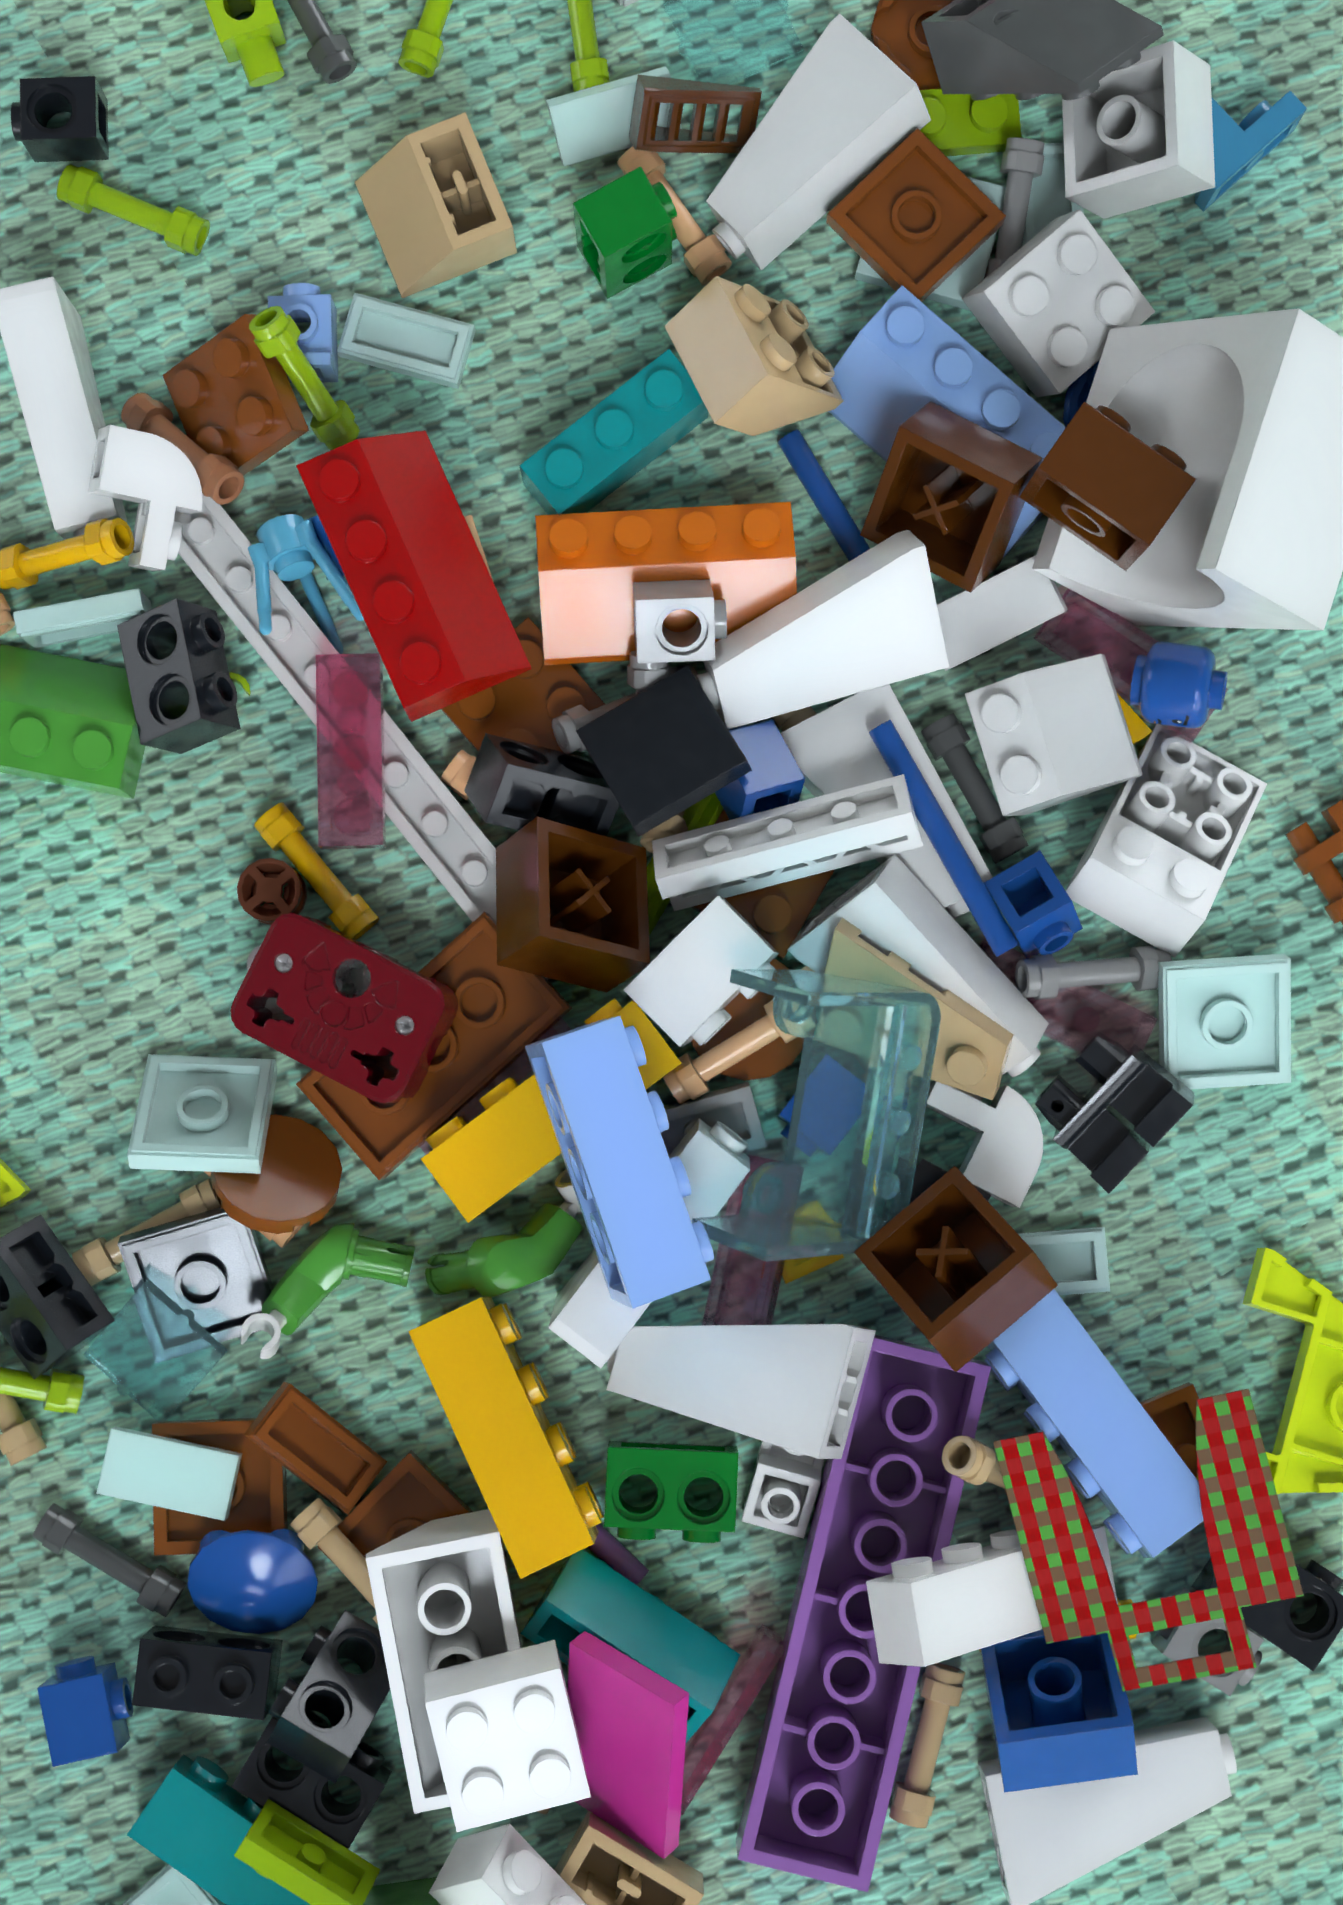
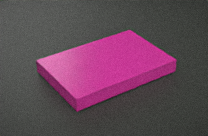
M584 1631L569 1643L567 1692L585 1763L591 1797L574 1802L665 1859L679 1846L689 1692Z

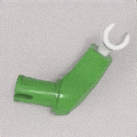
M567 1169L561 1172L555 1180V1186L565 1200L559 1207L548 1203L543 1204L518 1233L481 1237L473 1242L469 1250L433 1255L427 1263L431 1266L444 1265V1267L426 1268L425 1276L429 1288L437 1295H446L475 1288L483 1296L495 1297L553 1274L583 1229L581 1224L574 1219L577 1214H582Z
M353 1223L334 1225L319 1236L290 1266L263 1303L262 1313L251 1315L245 1320L241 1329V1345L247 1341L251 1333L258 1330L265 1331L270 1334L272 1339L262 1348L260 1358H271L279 1348L280 1334L291 1335L320 1303L341 1284L342 1279L349 1280L350 1275L377 1279L407 1287L415 1246L389 1243L360 1236V1230L354 1229Z

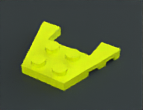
M1266 1247L1257 1248L1243 1304L1305 1324L1272 1453L1266 1452L1277 1494L1343 1492V1303L1332 1296V1292L1314 1278H1307L1285 1262L1287 1259L1275 1250Z

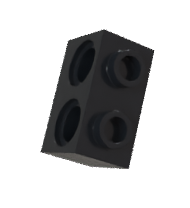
M176 598L117 625L141 745L182 754L241 729L236 709L237 691L230 679L223 646L225 634L215 610Z
M485 733L464 790L485 823L520 830L536 817H541L607 837L619 806L592 759L574 754H565L561 751Z
M41 1215L0 1237V1332L33 1379H36L83 1349L115 1321Z
M1211 1557L1191 1586L1196 1591L1217 1587ZM1311 1559L1305 1569L1296 1564L1303 1594L1313 1593L1317 1601L1316 1612L1309 1621L1303 1624H1293L1290 1617V1608L1296 1598L1247 1606L1241 1609L1246 1626L1314 1672L1343 1627V1595L1339 1593L1343 1587V1580Z
M347 1610L344 1611L333 1631L322 1625L320 1626L301 1658V1661L311 1666L301 1684L289 1678L268 1714L278 1719V1722L267 1743L333 1783L337 1782L390 1691L380 1631ZM347 1658L356 1662L363 1674L347 1672L341 1667L338 1659ZM317 1711L324 1714L329 1719L332 1727L320 1728L309 1721L305 1712Z
M155 1625L140 1638L132 1705L264 1720L276 1700L283 1640Z
M313 1711L305 1712L309 1721L320 1728H327L329 1726L327 1721ZM272 1717L231 1787L262 1806L270 1799L349 1849L392 1773L391 1770L382 1765L385 1760L384 1756L372 1746L360 1741L340 1776H347L357 1783L361 1792V1798L350 1804L340 1803L331 1796L327 1778L305 1765L297 1770H286L275 1762L272 1754L273 1746L267 1743L278 1722V1719Z

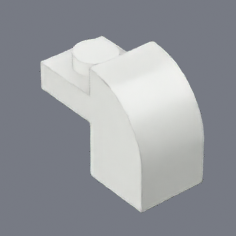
M107 425L98 430L88 493L138 503L133 533L134 549L129 556L128 566L149 571L165 570L167 559L173 561L176 559L181 543L182 524L174 521L175 511L186 514L202 512V489L197 472L187 456L173 443L162 437L115 425Z
M932 1081L920 1105L977 1132L959 1171L972 1185L991 1194V1197L1011 1207L1020 1208L1039 1169L1043 1154L1042 1129L1031 1105L1022 1095L1009 1086L999 1087L989 1106L981 1102L983 1097Z

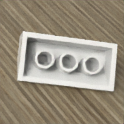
M489 1509L431 1520L366 1553V1563L414 1814L450 1807L425 1705L424 1673L522 1648L502 1537Z

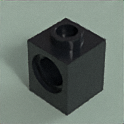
M95 76L20 79V102H13L11 105V126L15 140L22 141L34 162L109 160L108 100ZM61 112L72 113L69 121L64 126L57 129L46 128L48 121L55 114Z

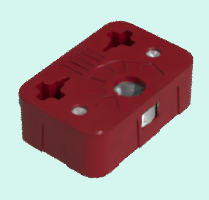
M294 913L283 914L276 918L271 924L233 1000L230 1012L231 1020L235 1027L242 1033L373 1101L398 1103L401 1098H413L419 1091L429 1071L427 1069L457 1014L458 999L454 991L438 980L424 976L399 963L398 960L332 929V926L318 919ZM367 966L365 976L371 980L369 987L366 991L357 990L353 994L354 983L349 980L350 973L353 969L362 970ZM269 998H277L276 1004L278 1007L283 1009L284 1014L293 1018L294 1021L272 1019L273 1013L265 1008L267 1000ZM367 1055L392 1056L390 1063L398 1069L397 1076L395 1078H383L384 1070L376 1065L377 1061L369 1058Z

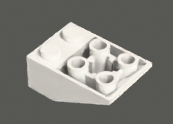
M1156 724L1137 757L1143 775L1123 782L1086 848L1065 891L1072 901L1154 947L1169 952L1175 958L1206 920L1267 783L1168 728Z

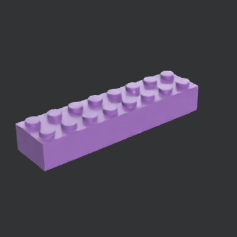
M879 1335L874 1336L842 1458L826 1460L736 1836L738 1860L864 1892L869 1890L921 1667L879 1663L866 1581L892 1574L891 1563L898 1560L914 1557H931L932 1562L943 1559L941 1549L950 1545L964 1480L946 1471L942 1463V1453L947 1442L953 1437L969 1436L973 1439L975 1438L991 1366L983 1361L971 1359L955 1372L936 1349Z

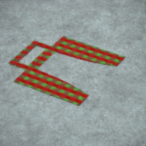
M1249 1389L1197 1399L1196 1405L1197 1472L1201 1508L1209 1553L1217 1583L1216 1588L1118 1606L1091 1524L1061 1460L1045 1433L1042 1431L993 1442L1046 1644L1107 1633L1123 1691L1257 1668L1241 1608L1301 1597L1304 1594ZM1220 1618L1224 1619L1232 1651L1136 1667L1129 1635Z

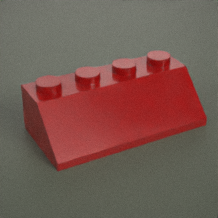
M425 430L359 438L296 465L400 702L411 722L532 669Z

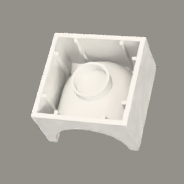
M1299 308L1110 329L1086 403L1095 409L1100 405L1105 406L1120 414L1131 426L1129 433L1148 446L1152 447L1154 444H1159L1175 452L1187 465L1184 471L1196 478V481L1152 544L1127 571L1117 566L1050 518H1048L1032 569L1137 626L1324 631L1343 572V337Z

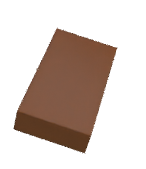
M283 1382L244 1433L247 1438L339 1511L347 1515L387 1463L384 1458L292 1384Z

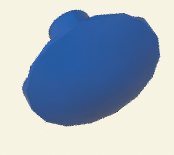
M278 1529L271 1533L251 1530L229 1533L223 1530H215L206 1534L200 1542L199 1551L190 1563L187 1587L194 1605L210 1621L231 1631L263 1634L283 1630L305 1616L315 1602L318 1578L312 1561L304 1553L305 1544L297 1536L298 1533L292 1530Z

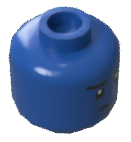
M1156 642L1149 649L1147 656L1137 655L1131 682L1130 705L1139 706L1142 718L1149 723L1192 729L1199 728L1206 722L1210 709L1222 710L1228 673L1216 670V658L1214 653L1207 647Z

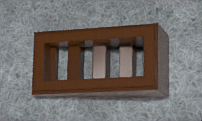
M638 75L629 139L635 150L740 153L756 129L762 91L760 88ZM660 103H670L667 127L657 126ZM684 103L694 104L690 130L680 129ZM707 104H717L713 132L703 131ZM730 104L742 105L737 135L725 134Z

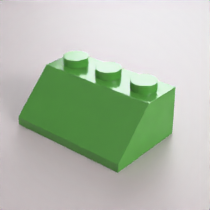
M0 644V772L134 799L145 745L140 743L126 669Z

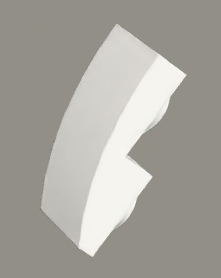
M1036 555L984 580L971 593L965 590L937 604L949 664L948 668H944L945 671L1068 610L1054 580L1032 569Z
M762 1441L741 1521L804 1539L821 1482V1470L825 1459H816Z

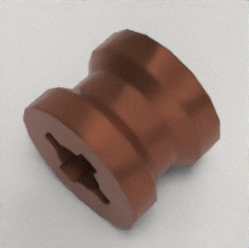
M274 858L259 859L248 865L240 875L237 885L238 900L244 911L259 922L271 925L276 918L283 914H300L307 900L306 884L301 875L284 861ZM286 883H288V885L284 887V895H283V898H282L281 896H282V893H283V886H284Z

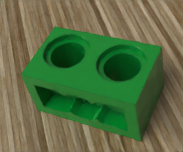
M641 166L573 203L577 247L607 299L672 264V241L677 239L672 219L677 217V212L663 184L657 182L651 185Z
M609 1441L607 1448L604 1527H617V1537L632 1540L655 1539L656 1529L682 1530V1540L698 1543L720 1542L721 1532L735 1533L739 1454L737 1446ZM636 1474L645 1475L655 1483L658 1493L651 1504L645 1507H633L623 1500L620 1494V1486L629 1476ZM706 1477L713 1479L722 1489L720 1501L709 1510H697L690 1506L685 1499L684 1493L687 1486L697 1478Z

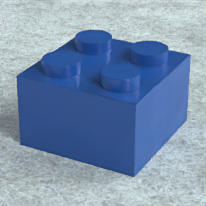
M1041 1629L981 1649L985 1684L1004 1793L1138 1775L1133 1719L1127 1693L1121 1687L1107 1633L1046 1644L1044 1632Z

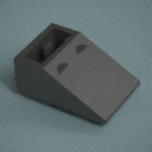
M954 0L921 22L943 94H970L972 100H984L998 94H1015L1017 100H1029L1043 94H1061L1064 100L1083 98L1098 90L1100 87L1099 80L1112 71L1124 69L1138 62L1141 59L1140 52L1164 36L1161 25L1115 0Z

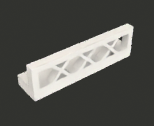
M904 774L652 841L655 881L662 899L670 898L674 911L712 902L717 896L727 898L923 846Z

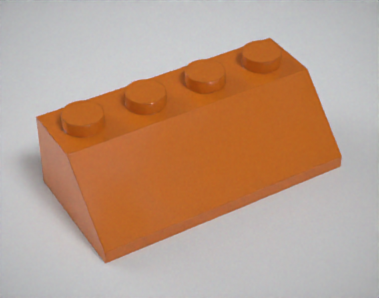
M791 502L535 515L544 665L629 661V653L636 650L633 582L710 579L714 600L725 599L727 635L797 594L796 552ZM679 609L668 614L663 621V625L671 631L684 632L693 627L698 617L689 610Z

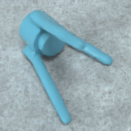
M286 514L268 520L257 530L256 536L259 543L248 547V552L255 568L260 633L269 635L272 631L269 570H273L282 581L300 579L323 634L341 655L344 650L312 574L315 567L313 560L315 559L353 616L358 621H363L364 618L349 584L318 540L311 520H304L302 516L296 514Z

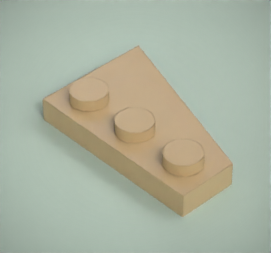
M842 918L834 929L810 1038L993 1101L1000 1086L1014 1034L951 991L939 992L908 971L911 967L910 963L892 951L886 956L858 937L861 930Z

